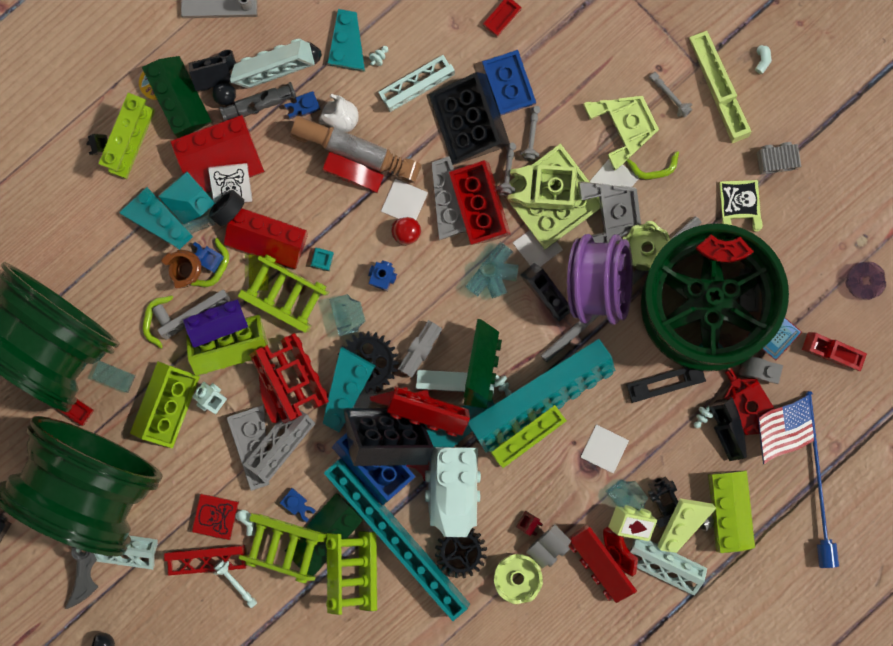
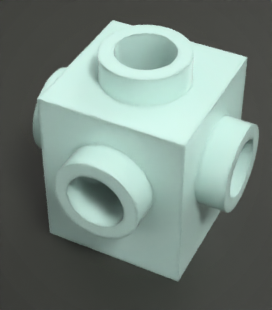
M203 382L192 396L198 402L196 405L203 411L208 409L214 414L219 411L227 400L220 393L221 388L214 383L209 385L206 382Z

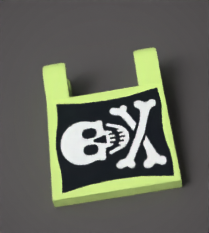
M758 180L719 182L722 224L732 225L731 219L752 218V230L754 232L760 231L763 225L760 213Z

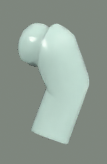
M760 45L757 48V53L761 56V61L755 68V71L763 74L772 59L770 48Z
M246 510L237 511L235 515L236 520L246 525V536H255L256 523L249 521L251 514Z

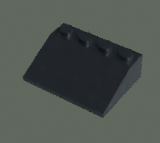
M475 72L429 94L452 165L495 152L510 145L486 74Z
M388 408L344 409L349 454L354 466L428 465L434 447L423 423L417 425L409 422V419L401 417V419L394 418L387 412Z

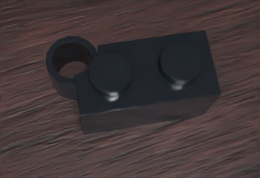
M223 50L218 56L189 62V73L195 91H206L219 83H231L230 70L236 64L232 50Z

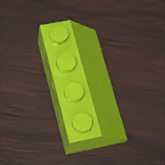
M260 314L245 318L248 325L247 328L195 348L191 343L189 335H186L188 361L195 376L252 360L250 357L252 352L267 346L268 342Z
M157 361L130 434L173 449L200 376H195V374Z
M747 471L708 474L711 503L716 507L712 513L716 552L729 553L754 549L755 541Z

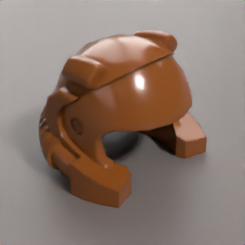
M177 250L174 253H168L161 260L166 266L170 265L169 275L174 281L175 288H186L199 279L202 263L194 253L188 250Z

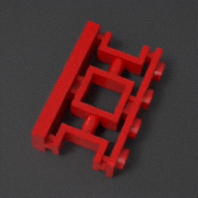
M295 333L280 340L284 349L272 354L267 345L250 354L283 424L301 416L302 414L298 406L308 401L311 402L314 409L329 402L328 394L322 388L319 376L313 370L311 360L305 354L302 342ZM291 350L296 360L288 363L284 353ZM277 357L281 367L273 370L269 360ZM293 366L301 383L289 389L281 372ZM306 385L309 386L313 394L305 398L301 390ZM291 392L295 393L299 401L293 405L290 404L286 396Z

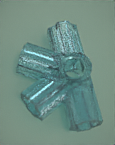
M500 242L465 287L477 297L486 286L492 299L508 293L503 280L517 281L519 267L516 264L505 263L513 251ZM486 265H493L495 271L492 274H486L484 272Z

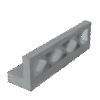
M301 410L302 415L294 421L283 424L280 419L243 464L266 484L315 425V422ZM285 428L284 434L282 436L277 437V433L280 431V429ZM273 443L271 450L265 452L267 445ZM256 459H260L258 466L253 468L251 466Z

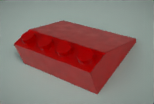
M243 115L170 141L182 173L184 174L187 171L206 193L212 192L209 167L247 163L249 178L265 172Z

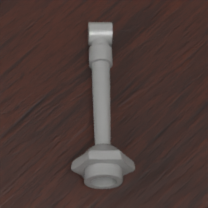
M655 71L649 76V79L655 82L679 107L678 117H686L692 111L690 108L692 104H682Z
M539 106L530 109L532 115L530 118L529 146L520 153L526 161H535V158L539 157V153L533 149L536 123L538 122L537 115L540 112Z
M510 143V145L506 146L505 181L496 188L502 196H508L515 192V188L509 184L510 169L512 167V159L514 158L513 151L516 149L515 143Z

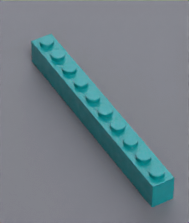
M341 458L324 472L326 477L452 621L456 620L468 609L469 601L386 506H382Z

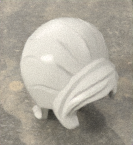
M331 94L329 97L335 101H329L324 106L319 123L328 128L334 127L348 133L354 129L358 122V109L353 103L345 100L342 96Z

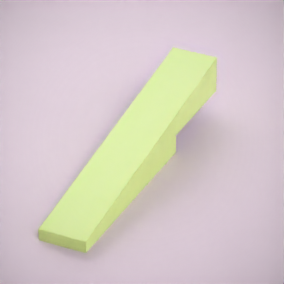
M704 31L689 38L731 143L750 137L752 131L736 99L735 89L708 32Z

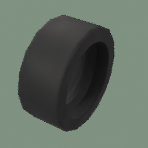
M229 190L211 208L209 217L219 226L226 225L239 213L244 205V199L236 191Z

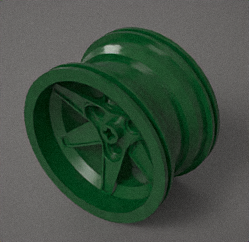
M718 223L690 228L672 238L660 250L651 265L641 294V315L645 329L658 350L667 358L683 367L706 372L721 371L735 367L764 348L779 331L785 319L789 303L787 276L780 259L772 248L760 237L746 229ZM710 235L722 241H733L741 237L754 251L748 257L740 260L751 272L727 280L723 279L720 262L713 261L705 256L701 280L679 274L671 269L684 258L699 253L695 248ZM664 283L687 299L684 304L667 317L662 306ZM756 284H759L762 295V310L758 321L736 301V299ZM698 285L700 293H693L690 286ZM725 286H733L735 293L728 294L725 291ZM711 296L715 297L714 302L710 300ZM709 314L716 315L717 322L710 323L707 316ZM700 320L703 347L687 342L674 329ZM723 320L751 333L746 339L733 346L717 349Z
M3 262L1 264L3 270H0V375L47 405L64 412H69L72 409V405L77 402L75 398L79 391L76 382L77 377L87 364H94L100 361L106 353L113 354L115 351L112 346L117 348L120 343L102 326L56 292L15 266Z
M43 416L33 417L30 421L31 425L26 430L29 435L27 441V455L29 458L21 473L12 474L8 477L7 481L0 483V508L24 525L66 545L104 556L124 555L131 542L129 536L131 528L126 518L133 504L143 500L150 490L158 488L159 482H161L163 477L162 473L144 458L98 434L57 419Z

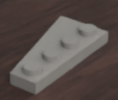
M450 156L432 162L439 241L466 231L449 172L454 171Z
M264 405L227 417L250 490L270 485L269 481L266 484L243 465L266 437ZM256 459L251 466L256 468L260 463V459Z

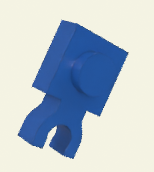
M313 91L296 97L297 103L284 104L286 110L289 108L294 109L293 113L288 114L290 119L295 118L301 112L304 117L321 110Z
M194 242L193 245L198 248L194 254L199 257L202 266L215 273L224 256L208 246L203 249L200 244Z
M294 488L280 502L294 516L299 512L305 522L309 520L305 516L307 510L313 514L316 512L313 507L305 505L307 499Z

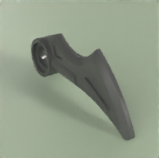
M72 546L71 554L76 559V574L74 587L65 605V609L81 603L98 588V585L91 578L92 566L97 561L94 553L86 551L80 554L76 552L77 548Z

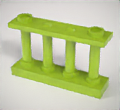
M127 93L98 163L109 168V173L127 179L155 113L154 108L145 105L146 99L131 93Z
M267 254L265 257L259 256L258 260L264 263L251 288L241 290L238 297L304 333L309 332L312 325L308 324V317L320 294L325 296L329 294V291L325 290L327 286L317 281L315 284L275 263L276 259ZM271 266L280 271V274L268 297L262 299L257 296V291ZM288 275L297 280L284 307L282 306L280 309L274 305V300ZM306 285L314 289L301 316L295 317L291 314V308L301 289Z
M554 405L510 439L502 442L499 447L490 451L498 464L504 468L567 420Z
M251 513L249 521L256 523V533L250 554L239 555V559L244 560L245 565L256 567L259 565L296 577L295 581L307 583V581H315L316 577L308 575L307 572L315 545L318 542H325L327 534L262 514ZM268 526L273 528L272 532L274 533L265 561L257 558L264 529H267ZM287 532L289 533L290 541L283 566H280L273 562L281 534ZM303 537L306 538L307 546L299 572L290 569L297 541Z
M359 531V538L341 539V534L327 533V613L342 615V607L358 605L359 610L377 611L376 533L372 531ZM359 546V558L342 559L341 547ZM359 566V578L342 579V567ZM359 586V597L342 599V587Z

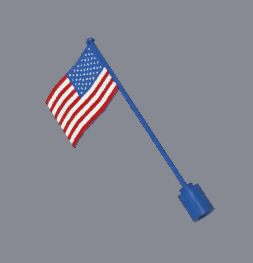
M807 391L805 397L794 403L772 409L758 417L762 460L764 465L777 456L799 450L813 442L824 540H820L821 544H817L819 568L839 567L837 543H833L832 539H828L811 396L813 393Z

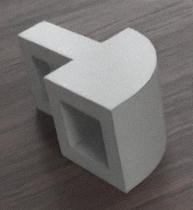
M751 357L740 364L738 375L779 384L783 365Z

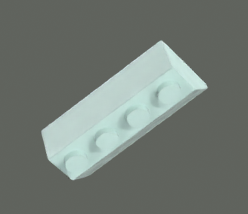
M294 39L291 41V44L278 45L274 47V50L259 52L253 58H243L241 62L234 64L230 81L233 84L249 89L311 67L315 63L310 43L302 39Z

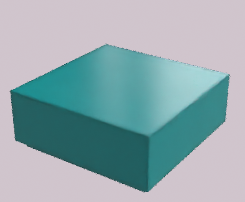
M315 247L310 266L330 271L334 252Z

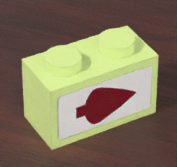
M628 505L624 507L616 506L608 527L618 536L650 541L657 519L651 515L652 513L649 510L643 508L636 510Z

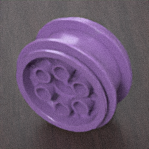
M584 234L582 238L575 239L569 256L567 293L570 312L574 318H579L580 322L584 324L591 320L592 315H605L612 325L617 324L619 320H625L630 308L633 285V263L630 244L627 239H622L618 234H614L609 243H595L590 234Z

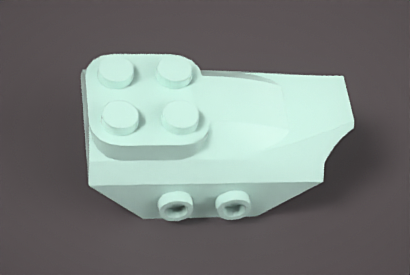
M434 447L429 461V471L425 472V481L429 482L428 490H425V502H428L430 526L437 527L444 537H467L470 530L477 526V502H480V491H477V483H480L481 473L478 471V448Z

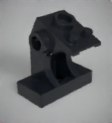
M666 476L656 478L652 483L648 484L650 488L647 491L652 502H656L662 515L656 518V527L658 528L668 524L678 504L674 494L677 488L673 480L669 481ZM668 492L672 503L663 507L659 496Z

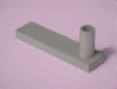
M181 0L182 18L258 17L257 0Z
M223 289L174 320L170 319L163 305H158L152 309L162 326L157 330L167 340L185 329L183 319L205 312L210 308L221 306L231 301V298Z

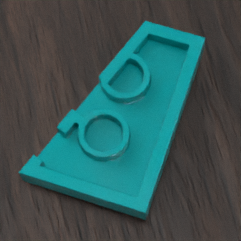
M338 9L328 65L365 72L357 12Z

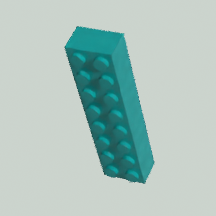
M598 339L469 420L468 425L485 453L495 450L499 447V444L510 439L554 405L560 409L570 399L578 398L584 390L595 387L597 382L603 378L611 377L614 371H616L612 356L601 340Z

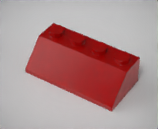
M483 160L449 172L470 244L475 245L494 241L511 235L489 162Z
M241 208L239 213L227 223L224 245L257 257H265L267 254L276 259L275 263L296 270L309 234L305 229Z
M394 387L387 409L390 416L401 419V417H404L413 424L419 425L423 423L433 430L443 429L452 436L462 435L470 420L469 409L399 387Z
M584 525L568 537L571 540L568 546L574 554L578 552L582 557L579 561L585 569L590 568L593 572V575H591L592 579L597 585L601 584L604 587L603 594L609 601L613 600L615 603H618L637 592L590 526Z

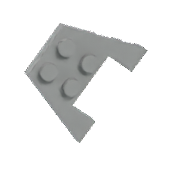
M578 182L581 200L599 197L604 232L591 235L595 243H609L614 234L622 237L629 233L633 226L641 225L638 195L635 187Z

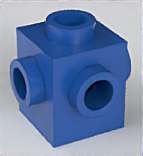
M382 260L381 263L376 262L375 266L372 265L368 274L371 277L369 285L388 292L390 284L394 285L397 277L392 263ZM381 273H386L384 277H380Z

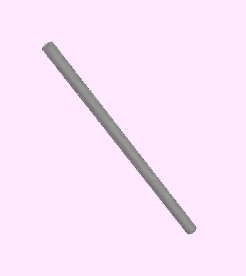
M695 216L672 238L683 231L699 226L702 222ZM636 269L633 272V285L648 271ZM592 315L591 320L586 324L578 321L548 348L541 357L546 362L551 360L599 315Z

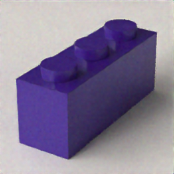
M238 299L183 319L194 348L248 327Z

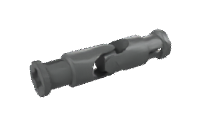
M289 82L286 86L275 87L260 94L235 101L233 105L224 108L221 106L219 108L224 121L241 115L244 117L261 111L264 108L281 104L283 100L289 98L295 99L296 94L292 83ZM253 102L255 107H248V105Z

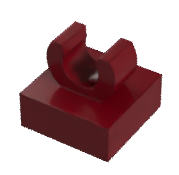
M525 510L516 528L529 536H536L538 534L534 531L536 526L542 527L543 524L540 522L541 519Z

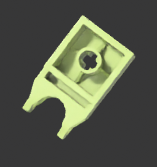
M528 165L518 169H510L511 176L523 179L527 185L522 192L508 195V201L532 208L574 210L577 167ZM555 185H559L560 189L554 191L551 188H555Z

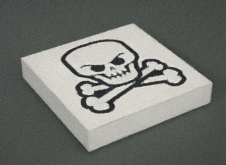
M247 163L208 168L213 201L215 203L229 190L236 191L244 199V202H252Z

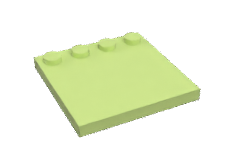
M561 144L531 166L577 167L574 210L532 208L508 201L544 250L601 209L599 197L586 200L580 199L578 182H589V180ZM518 177L509 181V184L515 188V192L512 194L522 192L527 185L526 181ZM555 185V188H551V189H553L554 191H556V190H558V189H560V188H559V185Z

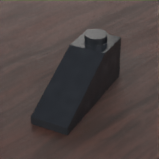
M533 263L520 274L529 288L558 322L571 313L569 303L542 267Z

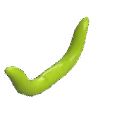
M679 151L674 153L670 166L665 170L646 173L642 172L633 161L627 160V163L633 173L641 179L663 178L672 174L676 169Z
M215 238V244L224 256L223 260L211 279L197 280L191 286L210 287L215 285L222 277L229 263V253L218 238Z
M172 295L154 299L149 303L145 311L142 328L143 334L148 341L161 349L163 348L162 343L150 332L153 315L152 309L157 305L171 301Z

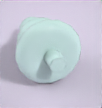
M383 46L382 50H376L375 53L369 55L372 66L374 64L377 66L383 64L382 60L386 57L385 53L388 52V47Z
M496 375L495 385L493 386H500L498 388L500 392L504 391L506 396L511 395L512 391L508 389L509 383H504L507 377L505 375L501 377Z
M709 405L707 408L699 407V411L702 414L696 415L698 421L694 423L695 428H700L702 422L707 423L706 417H713Z

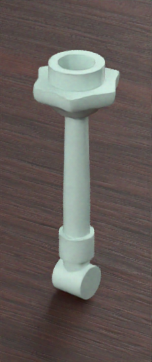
M219 561L214 566L215 571L213 574H224L242 595L241 597L247 601L250 608L254 607L258 602L228 572L229 561Z

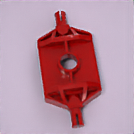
M731 368L725 372L730 380V386L722 399L733 397L741 419L744 435L760 434L758 417L775 408L757 379L737 378ZM750 401L756 403L757 408L754 412H750L747 409V404Z

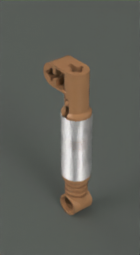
M298 115L290 132V137L299 142L307 143L308 140L322 145L323 149L380 172L387 171L388 169L389 173L393 171L394 175L397 173L400 179L410 183L416 182L422 166L411 159L404 158L402 160V157L398 159L397 155L393 157L390 150L380 145L378 146L362 138L360 139L334 127H325Z

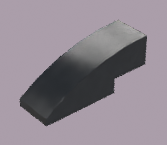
M733 397L716 400L710 406V409L717 422L714 429L729 461L745 459L747 457L745 436Z

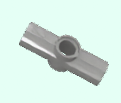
M428 320L420 335L412 342L408 349V354L398 369L413 377L422 361H425L432 350V345L440 335L442 328Z

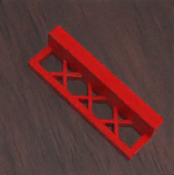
M245 545L164 553V561H167L168 576L214 572V566L209 562L212 557L219 556L226 562L229 561L228 559L232 555H246ZM194 558H200L205 563L201 568L195 569L190 562ZM172 560H181L185 563V566L181 570L173 571ZM241 560L242 565H233L229 561L230 566H228V570L246 569L247 567L244 560Z

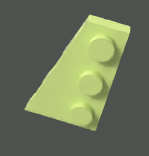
M680 498L657 545L659 550L677 553L716 509L714 504Z

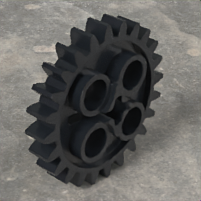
M367 331L366 336L359 332V338L352 335L353 341L351 342L346 339L345 341L348 346L341 345V347L359 356L355 352L358 349L365 358H372L371 363L375 365L380 375H377L373 370V378L367 381L364 388L366 393L369 392L370 388L375 393L377 386L383 390V383L390 385L388 378H395L391 373L398 372L394 365L399 364V362L394 361L398 354H392L395 346L390 348L388 346L391 341L384 342V335L380 339L377 338V332L372 337L370 331ZM364 344H372L373 352L371 354L364 353ZM384 357L387 360V365L384 368L378 367L376 365L377 358Z

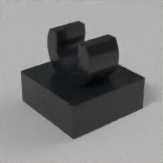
M92 134L88 136L89 141L86 144L90 145L92 150L89 152V155H102L108 142L107 135Z

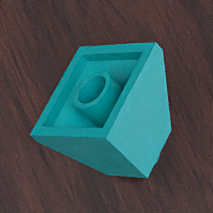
M187 171L158 196L183 224L200 217L215 204Z

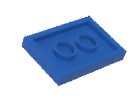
M518 50L482 61L500 116L536 104Z

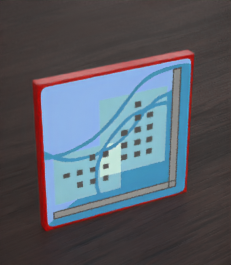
M785 318L775 337L762 349L776 361L800 336L802 331Z

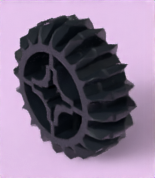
M474 528L470 530L467 536L474 543L468 545L461 544L458 537H445V540L438 538V542L442 543V546H435V549L441 550V552L435 553V557H442V559L437 561V564L439 565L444 562L445 565L442 566L441 570L444 571L448 567L447 575L450 576L452 571H455V578H458L459 573H462V577L466 578L465 572L469 571V575L473 576V568L477 572L480 571L477 564L484 566L485 563L480 558L485 559L487 555L481 554V551H486L487 547L480 546L485 543V540H477L481 534L477 533L474 536ZM452 539L455 549L445 556V547ZM456 543L462 549H467V552H464L466 561H464L460 554L455 555V551H458ZM477 548L476 559L470 565L467 555L470 551ZM460 559L465 567H455L448 561Z

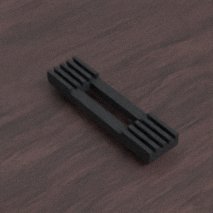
M685 367L630 383L626 386L631 403L703 383L706 382L703 371ZM682 374L684 376L685 382L649 392L648 384Z

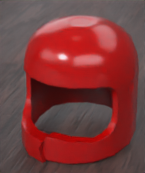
M411 217L400 218L392 224V237L401 245H412L420 237V224Z

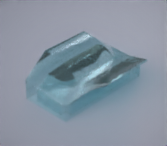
M348 294L329 299L339 337L358 332L359 327L365 322L361 302L352 299Z
M620 479L606 490L616 506L624 507L628 505L636 510L645 509L644 505L648 497L636 481L629 482Z

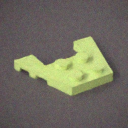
M643 96L608 101L600 100L599 102H585L583 104L590 120L608 112L624 144V147L607 155L614 171L622 166L659 130Z

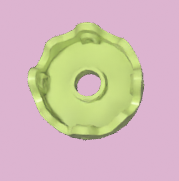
M653 221L633 226L629 234L623 237L630 244L633 267L642 271L650 270L655 257L670 241L668 232L657 226ZM647 244L653 246L652 250L649 252H644L642 250V248Z
M513 554L505 557L497 565L494 572V584L498 594L506 601L513 604L528 603L533 601L541 590L543 577L539 565L532 558L523 554ZM516 573H521L524 577L523 582L520 584H516L512 580L513 575Z

